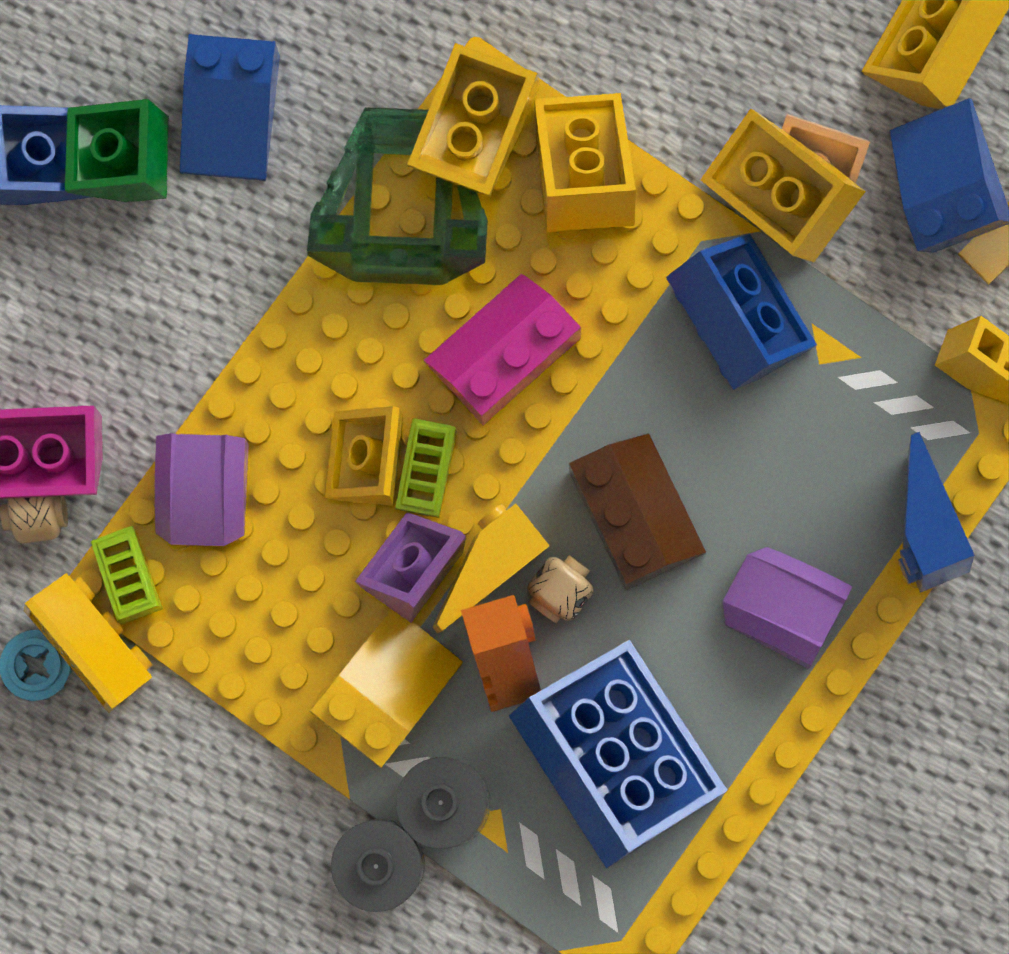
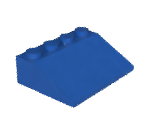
M630 640L530 696L509 715V718L606 869L728 791Z

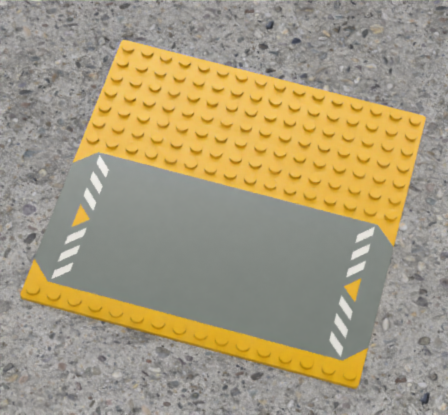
M472 37L465 45V47L522 67L480 37ZM538 78L539 88L534 99L566 97ZM439 80L175 433L230 435L246 439L249 444L244 536L225 546L171 545L156 534L155 462L98 538L130 526L134 527L163 608L160 611L122 624L121 627L124 632L121 634L377 820L390 821L402 827L396 811L397 791L404 776L418 763L430 758L446 757L467 764L479 775L487 793V813L482 826L470 840L452 848H431L416 841L422 853L561 954H676L933 589L930 588L920 593L916 582L908 584L898 561L901 558L900 550L903 549L907 462L911 435L920 432L968 539L1009 481V405L965 388L935 366L938 352L803 259L792 256L768 235L630 140H628L636 187L635 225L547 232L542 197L534 101L490 197L408 167L407 163L439 85ZM750 233L817 346L761 379L733 390L728 380L721 374L719 365L707 345L699 337L696 327L683 305L676 299L674 290L666 277L699 251ZM522 273L548 292L581 327V339L487 423L482 425L428 367L424 359ZM388 406L400 408L403 424L394 505L388 506L326 499L325 490L334 412ZM414 418L455 426L457 435L440 517L436 518L416 513L411 514L461 531L466 536L463 554L414 618L413 622L462 660L463 663L394 753L380 768L309 711L391 610V608L362 589L355 581L407 513L406 511L396 510L395 507L411 423ZM649 433L705 548L706 554L625 590L569 473V463L609 444ZM420 436L419 443L443 447L444 440ZM417 453L415 461L439 465L441 458ZM413 471L412 479L436 483L437 476ZM409 489L408 497L433 502L434 493ZM501 503L506 510L516 503L546 540L549 547L475 606L511 595L515 596L517 606L527 604L536 640L530 642L529 647L541 690L630 640L728 790L607 869L509 718V715L521 704L491 712L463 617L458 618L438 634L432 627L474 537L482 530L477 523ZM128 541L104 550L106 556L110 557L130 549ZM91 546L69 576L72 580L78 576L81 577L96 596L90 601L101 615L109 611L116 619L93 547ZM768 547L800 560L853 586L809 669L725 625L723 599L747 554ZM571 555L590 570L586 578L592 583L594 592L573 620L565 621L560 619L556 624L528 603L532 596L529 594L527 586L546 559L557 557L565 561ZM130 558L110 567L112 573L136 564L134 558ZM138 573L117 581L116 584L119 589L141 581ZM144 590L122 597V601L125 605L144 598L146 595Z

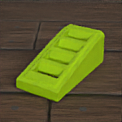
M412 419L395 507L396 510L436 518L440 517L457 435L455 426ZM420 436L444 440L443 447L419 443ZM418 453L441 458L440 464L435 465L415 461L416 455ZM413 471L437 476L436 483L412 479ZM409 489L434 493L433 502L408 497Z
M133 526L91 541L118 623L122 625L163 609ZM128 541L130 549L110 557L106 556L104 549ZM134 558L136 565L112 573L110 566ZM139 573L141 581L118 589L117 581ZM144 590L146 597L125 605L123 604L122 597Z

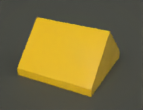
M388 406L334 412L325 490L326 499L388 506L394 505L403 424L400 408Z

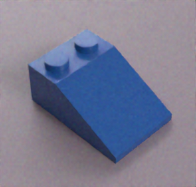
M189 34L183 85L181 174L266 181L280 61L275 41Z
M971 98L890 130L903 210L917 251L934 253L1009 224V207Z
M0 105V205H32L93 198L70 194L65 191L68 107Z
M920 432L911 435L908 451L903 549L900 550L901 558L898 561L907 583L916 582L921 593L969 573L975 555Z

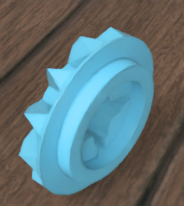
M29 630L16 635L8 642L1 654L0 675L2 681L11 693L24 700H48L58 691L64 689L68 676L71 674L70 666L40 630ZM49 651L43 663V666L47 669L46 672L50 675L49 678L35 673L23 681L30 667L26 663V659L21 655L25 653L29 657L32 656L38 659L42 654L45 655Z

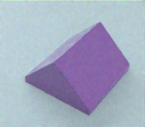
M407 512L355 582L362 589L411 623L463 554L466 536L461 531Z

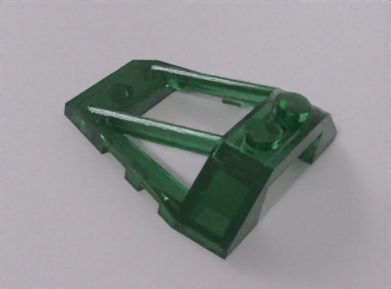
M364 108L344 147L345 153L336 171H332L326 182L327 188L320 202H316L310 214L307 256L355 282L423 285L446 284L485 263L488 220L477 192L457 185L464 220L451 219L453 183L437 177L433 238L369 236L374 153L411 155L428 110ZM356 167L353 215H337Z

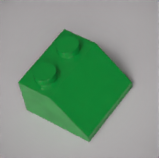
M149 99L69 107L67 109L65 191L70 194L121 202L167 199L169 116Z

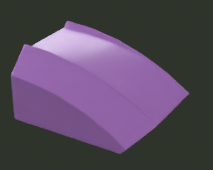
M174 433L156 436V534L171 545L225 546L244 536L249 444L245 438L230 435Z
M765 547L747 554L723 599L725 625L809 669L853 586L800 560Z

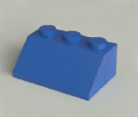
M750 233L699 251L666 277L674 290L676 299L683 305L695 325L699 337L707 345L719 365L721 374L728 380L733 390L761 379L817 346Z

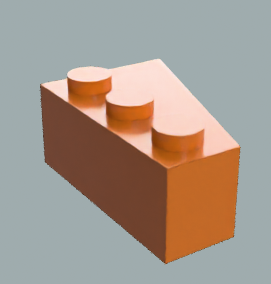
M511 595L461 610L491 712L521 704L530 696L541 691L529 643L536 640L527 604L517 606L515 596Z

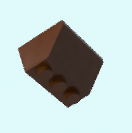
M649 433L609 444L569 463V473L625 590L706 554L705 548Z

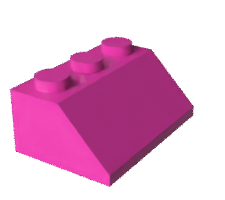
M521 273L425 358L424 362L474 417L484 425L581 339V327L548 292Z
M94 405L0 409V499L97 495L103 460L102 415Z

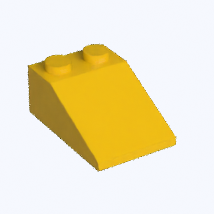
M455 43L407 166L490 197L539 88L538 74Z
M621 93L534 99L542 197L547 232L634 226L636 187Z
M753 109L748 111L700 179L792 256L811 262L816 261L866 192L833 165Z
M501 503L477 523L482 530L474 537L432 626L437 634L462 616L461 610L474 607L549 547V544L516 503L508 510Z
M391 609L309 712L374 764L382 768L463 661L413 621L410 623Z

